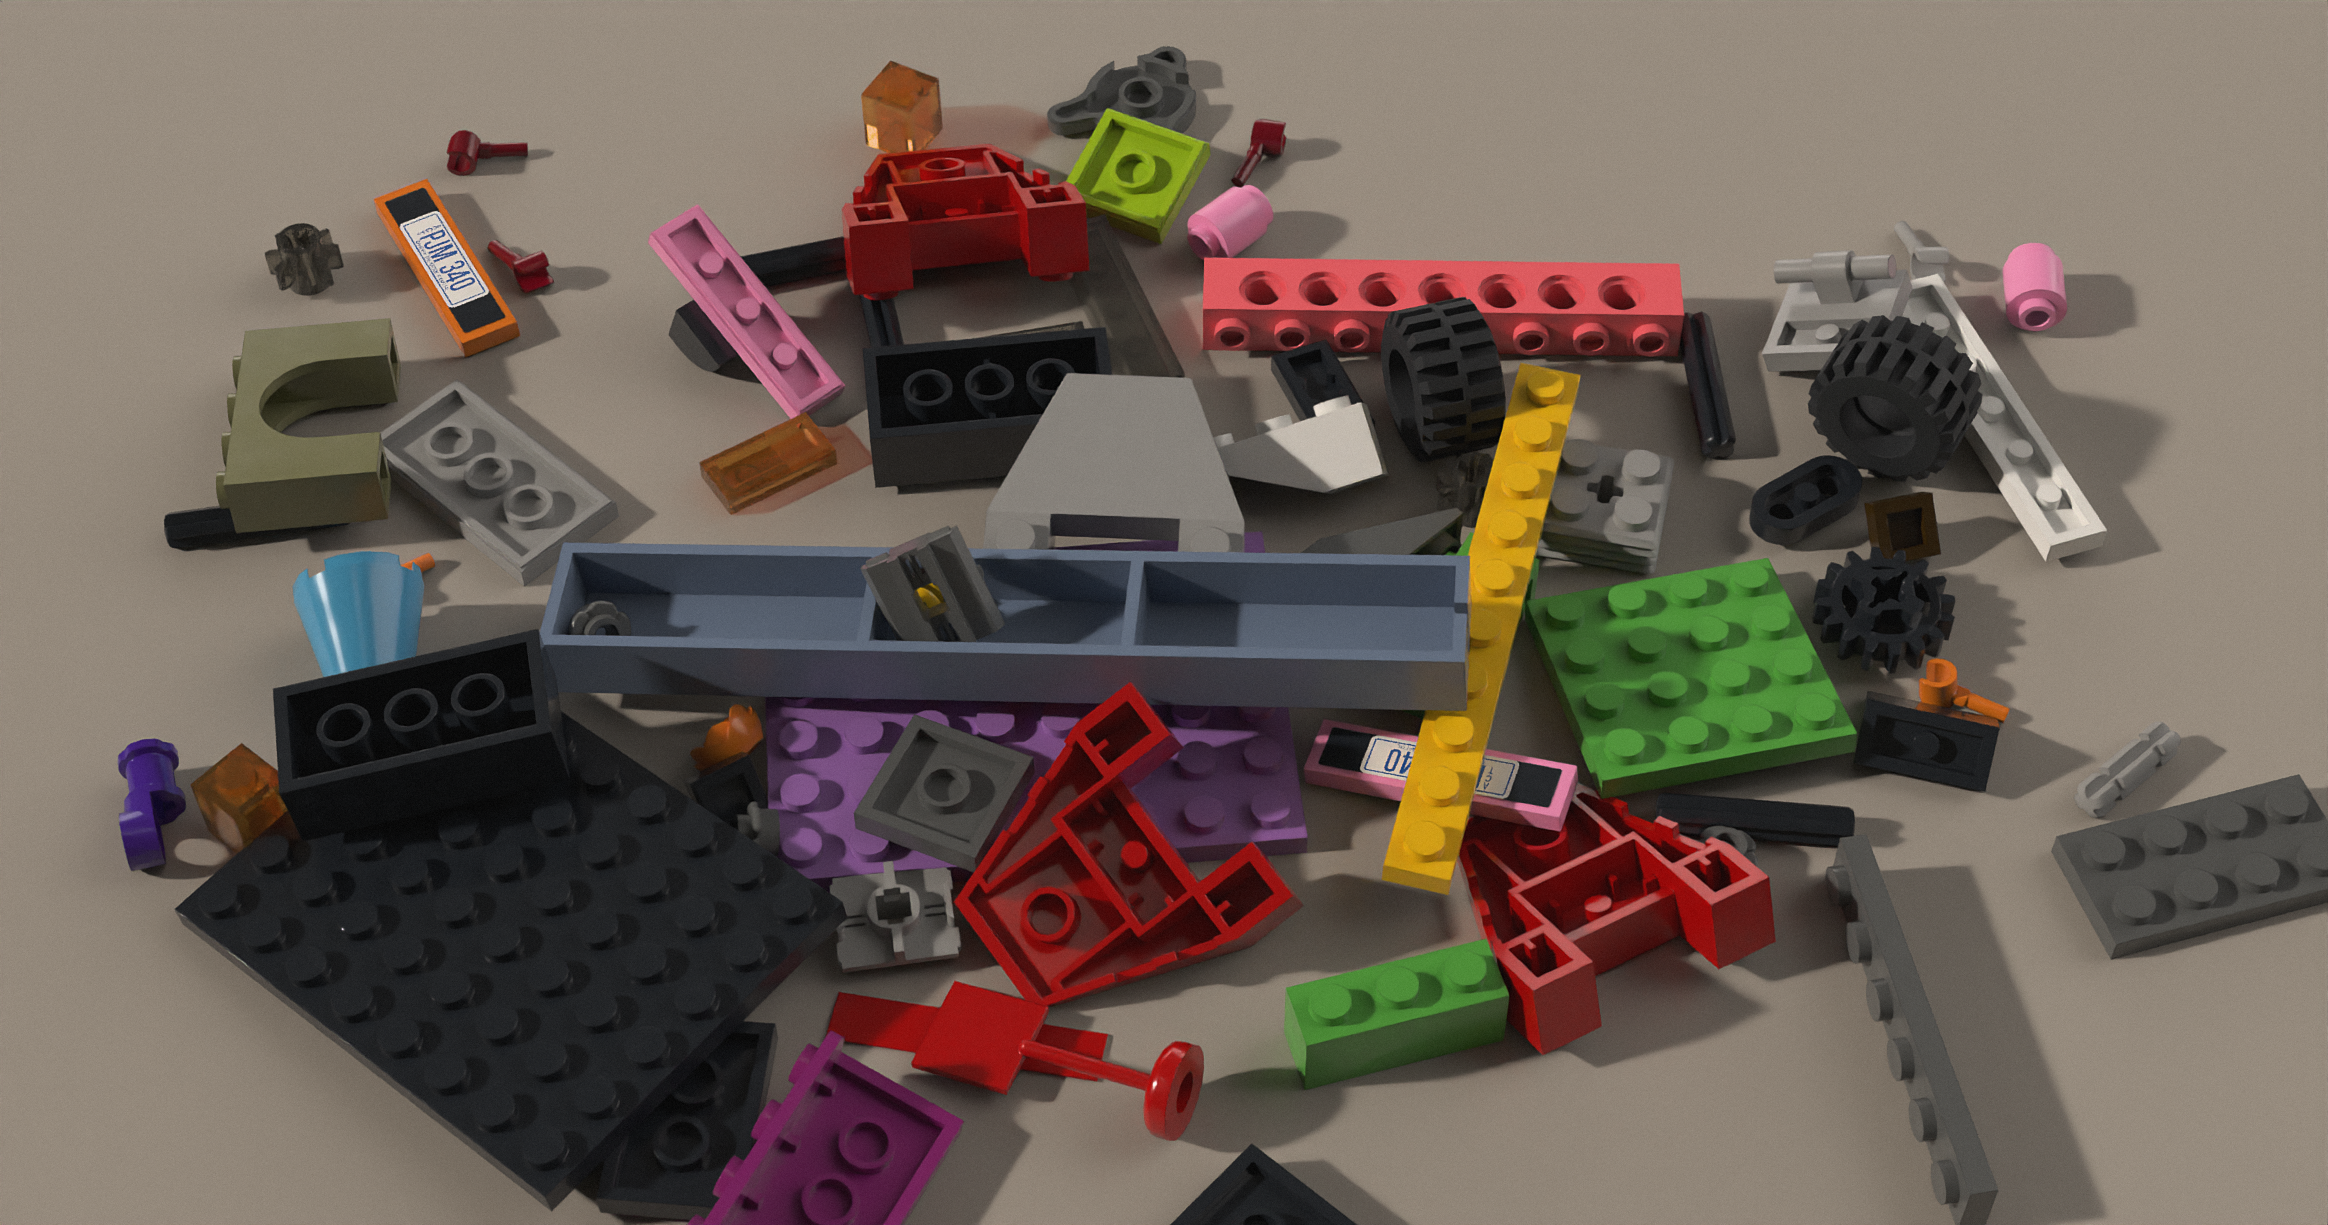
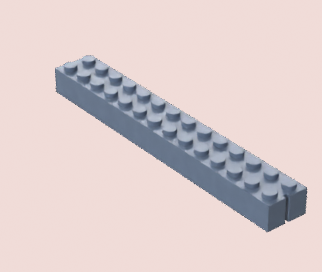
M563 542L540 629L541 638L557 678L558 692L1103 703L1131 682L1152 705L1467 711L1468 652L1470 649L1472 607L1470 556L968 548L976 565H981L984 571L983 579L1005 621V625L997 632L980 638L976 642L897 641L860 569L871 558L885 552L889 555L890 549L894 547ZM603 600L615 604L617 611L626 613L631 623V636L605 635L606 631L603 627L596 631V635H568V624L574 612L583 605Z

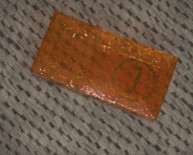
M806 412L699 462L701 477L730 515L838 464L836 449Z

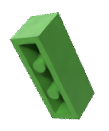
M1482 939L1286 987L1284 1034L1303 1088L1308 1090L1503 1041L1510 995L1487 939Z

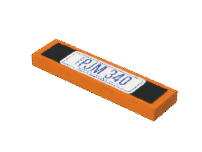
M428 179L374 198L377 214L465 358L520 336L516 319Z

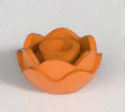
M734 704L729 710V717L723 722L713 725L708 730L703 747H695L690 752L691 757L696 762L694 768L702 771L740 752L750 755L764 737L761 721L751 705L745 708L741 704Z

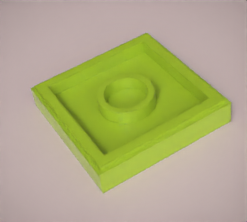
M1107 108L1066 181L1075 185L1085 200L1087 218L1162 244L1211 155L1209 143Z

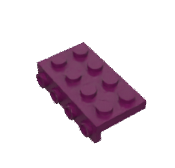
M831 1030L819 1048L809 1043L799 1055L788 1077V1081L795 1085L783 1103L771 1099L760 1114L751 1133V1137L757 1140L746 1159L742 1160L734 1156L724 1168L713 1190V1195L717 1196L719 1200L705 1219L695 1214L687 1225H904L959 1137L964 1121L841 1052L844 1037Z

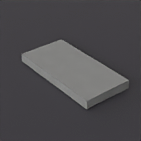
M458 379L381 432L391 479L524 587L558 562L563 542L584 543L619 517L617 504L614 500Z

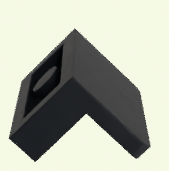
M1867 691L1853 763L1985 792L2000 726L1997 718Z

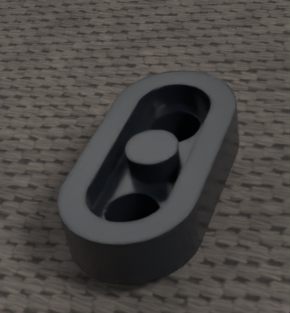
M1824 455L1812 458L1763 485L1755 492L1749 514L1750 527L1759 538L1776 545L1795 544L1846 516L1855 509L1862 487L1861 473L1855 465L1841 457Z

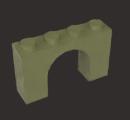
M391 318L245 331L242 355L234 356L232 361L233 379L237 391L236 393H229L227 396V413L231 431L223 432L221 438L222 456L226 469L225 471H218L216 474V494L221 509L230 508L236 533L388 519L391 476L380 432L311 438L294 437L281 432L296 420L317 411L338 407L398 402L401 363Z

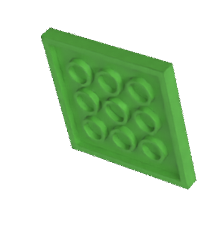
M1769 558L1527 600L1525 603V621L1601 799L1855 752L1858 733Z

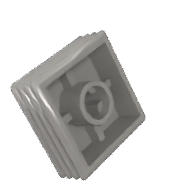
M1583 439L1566 440L1536 555L1647 574L1654 573L1669 498L1674 459L1656 455L1644 449L1630 451L1594 445Z

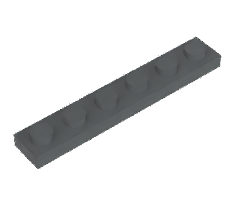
M1867 834L1840 838L1834 864L1826 869L1827 893L1834 907L1841 906L1847 921L1845 935L1850 958L1855 964L1862 963L1868 980L1866 984V998L1870 1014L1874 1021L1883 1022L1889 1038L1887 1057L1891 1073L1896 1081L1904 1080L1910 1097L1909 1120L1912 1132L1918 1142L1926 1141L1933 1161L1931 1165V1181L1935 1196L1941 1205H1949L1955 1225H1986L1998 1193V1188Z

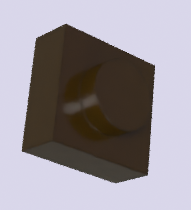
M1922 491L1864 503L1871 549L1872 547H1879L1884 558L1893 559L1894 554L1899 549L1905 551V561L1941 555L1933 493Z

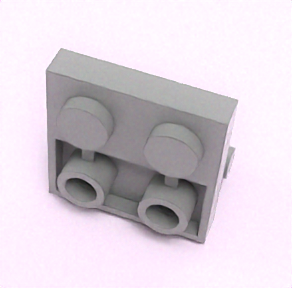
M1852 250L1816 252L1812 258L1776 260L1773 270L1776 283H1790L1762 352L1768 372L1821 370L1844 333L1849 331L1853 324L1860 320L1869 323L1872 316L1884 315L1890 321H1893L1896 316L1902 317L1913 288L1907 269L1896 270V259L1893 254L1856 256Z

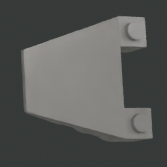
M1067 373L986 511L983 549L1055 550V537L1067 536L1179 541L1178 551L1245 552V521L1192 379Z

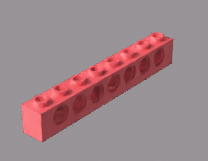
M1204 257L1203 350L1289 351L1327 340L1334 352H1381L1385 321L1388 318V314L1392 311L1466 297V299H1470L1484 317L1492 333L1498 354L1678 356L1684 320L1679 264Z

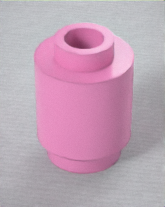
M1244 185L1241 188L1231 187L1189 217L1187 239L1191 249L1202 260H1204V257H1235L1265 235L1267 226L1273 221V210L1270 202L1258 188L1252 185Z
M2027 243L2015 248L2009 254L2002 272L2006 316L2011 324L2023 330L2042 331L2058 324L2067 313L2062 261L2055 255L2053 249L2045 244Z

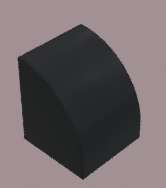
M695 300L676 310L668 335L682 353L696 366L705 371L713 372L739 356Z

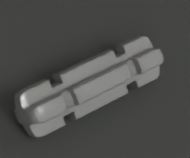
M2155 722L2149 725L2139 734L2140 739L2131 740L2099 767L2101 773H2092L2078 785V793L2074 796L2076 805L2081 809H2085L2090 817H2103L2117 805L2115 800H2123L2156 772L2154 766L2160 767L2165 765L2177 754V747L2181 743L2178 733L2171 731L2164 722Z

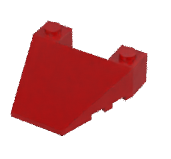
M990 143L878 154L864 175V186H857L853 191V203H845L842 208L847 278L853 294H863L866 299H891L896 297L900 290L913 289L912 270L1022 259L1031 277L1038 276L1040 280L1049 282L1068 280L1073 277V272L1089 271L1086 202L1076 186L1067 181L1059 182V185H1051L1049 172L1038 168L1033 169V175L1024 171V160Z
M1131 682L1075 724L1064 740L1065 747L1045 776L1038 778L1027 794L1030 797L1008 830L1005 831L1003 829L954 901L1026 1001L1044 1005L1048 1008L1250 948L1304 906L1264 852L1253 842H1250L1203 880H1199L1131 789L1184 748L1146 697Z
M1577 783L1561 832L1481 816H1474L1467 821L1457 862L1481 940L1487 939L1510 995L1506 1020L1542 1055L1602 1027L1595 976L1677 936H1681L1719 970L1776 942L1770 878L1730 844L1713 837L1706 840L1705 844L1685 837L1679 833L1678 823L1659 816L1654 820L1653 824L1629 814L1628 803L1614 797L1601 799L1597 790Z

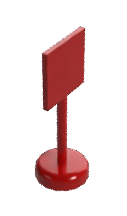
M954 981L911 1061L912 1068L1004 1095L1008 1094L1026 1057L1145 1091L1143 1114L1148 1131L1153 1136L1168 1141H1176L1188 1126L1198 1102L1204 1073V1053L1199 1045L1189 1042L1175 1041L1170 1043L1160 1053L1150 1074L1036 1042L1035 1039L1049 1014L1047 1006Z

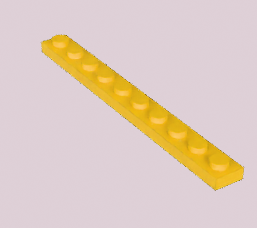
M1520 362L1468 556H1470L1472 607L1470 649L1468 652L1467 711L1425 710L1383 864L1382 880L1449 895L1579 390L1581 377L1579 374Z

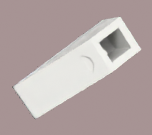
M1349 396L1338 397L1313 406L1316 417L1294 424L1290 414L1255 425L1257 436L1235 443L1232 433L1213 437L1226 473L1229 476L1328 494L1389 476L1368 406L1362 402L1351 405Z

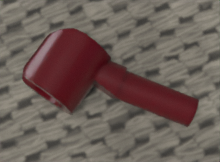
M1258 119L1254 122L1250 148L1231 179L1235 186L1241 188L1245 185L1253 170L1261 161L1263 153L1283 155L1286 145V135H1284L1286 122L1269 119Z
M459 130L449 140L446 151L449 155L447 169L452 174L467 176L475 171L478 159L528 156V143L481 142V139L473 132Z
M492 240L488 244V251L507 264L513 271L517 284L523 293H528L554 283L546 268L549 266L548 258L542 250L522 257L498 240Z

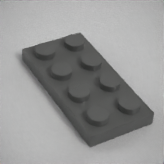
M2299 774L2056 836L2051 850L2110 959L2328 902V820Z

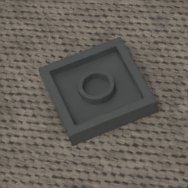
M914 714L854 811L855 828L975 872L994 844L1034 775V757Z

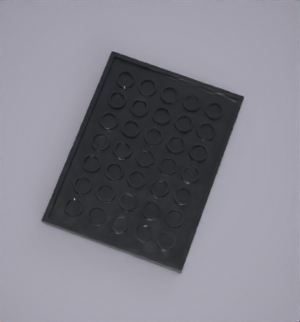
M562 711L569 781L307 841L302 840L288 810H286L174 909L185 927L550 1211H553L847 918L845 907L841 900Z

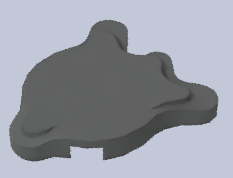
M1163 46L1151 53L1137 56V66L1115 70L1114 61L1101 67L1090 79L1082 94L1071 100L1055 104L1048 110V128L1057 135H1071L1085 131H1094L1106 109L1110 108L1183 134L1188 130L1196 114V91L1189 85L1186 56L1180 49Z

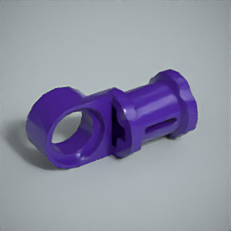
M142 739L127 745L126 749L119 753L117 760L118 770L127 779L129 794L124 800L125 812L119 813V824L126 858L131 871L166 864L161 825L175 821L186 810L185 794L181 788L176 786L174 770L179 766L178 750L173 744L159 739Z

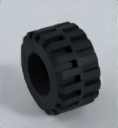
M1460 297L1389 313L1385 321L1381 342L1383 379L1394 423L1411 454L1420 462H1428L1488 449L1498 445L1506 412L1504 378L1492 333L1475 304L1470 299H1466V297Z
M1884 315L1872 316L1869 323L1860 320L1853 324L1851 329L1846 331L1812 383L1808 393L1811 396L1808 402L1809 414L1816 417L1812 424L1818 434L1826 436L1828 440L1825 444L1834 453L1840 452L1846 457V460L1856 467L1861 466L1867 469L1868 474L1879 478L1882 475H1888L1893 481L1903 482L1907 480L1908 476L1916 481L1926 479L1931 472L1937 474L1945 467L1977 415L1983 395L1978 391L1982 385L1979 374L1969 370L1973 362L1966 353H1959L1954 348L1957 343L1947 335L1943 338L1933 332L1934 327L1923 322L1920 326L1912 324L1907 317L1896 316L1893 321H1890Z

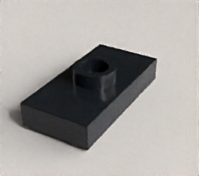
M1327 340L1271 356V371L1300 421L1316 417L1313 406L1338 397L1349 396L1351 405L1360 402L1364 403ZM1371 416V419H1372V422H1373V425H1374V429H1375V421H1374L1373 417Z

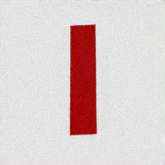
M838 992L826 1036L832 1030L844 1037V1042L916 1053L940 1007ZM1043 1024L1035 1041L1102 1060L1108 1034ZM1026 1057L1021 1067V1070L1098 1081V1077Z

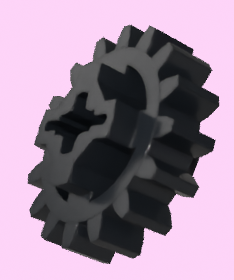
M1872 547L1869 559L1865 560L1854 551H1850L1846 554L1844 567L1831 562L1827 567L1825 579L1818 580L1813 600L1815 607L1812 621L1814 624L1823 625L1820 636L1823 644L1837 641L1840 643L1837 657L1841 660H1845L1853 654L1861 656V669L1866 671L1873 666L1874 661L1884 662V666L1889 674H1895L1898 662L1905 660L1909 666L1916 670L1921 668L1924 654L1937 658L1940 655L1943 641L1949 640L1955 619L1952 612L1956 600L1953 595L1943 594L1947 579L1944 576L1928 578L1926 573L1929 562L1922 560L1911 566L1905 563V551L1900 549L1894 554L1893 559L1884 558L1879 547Z

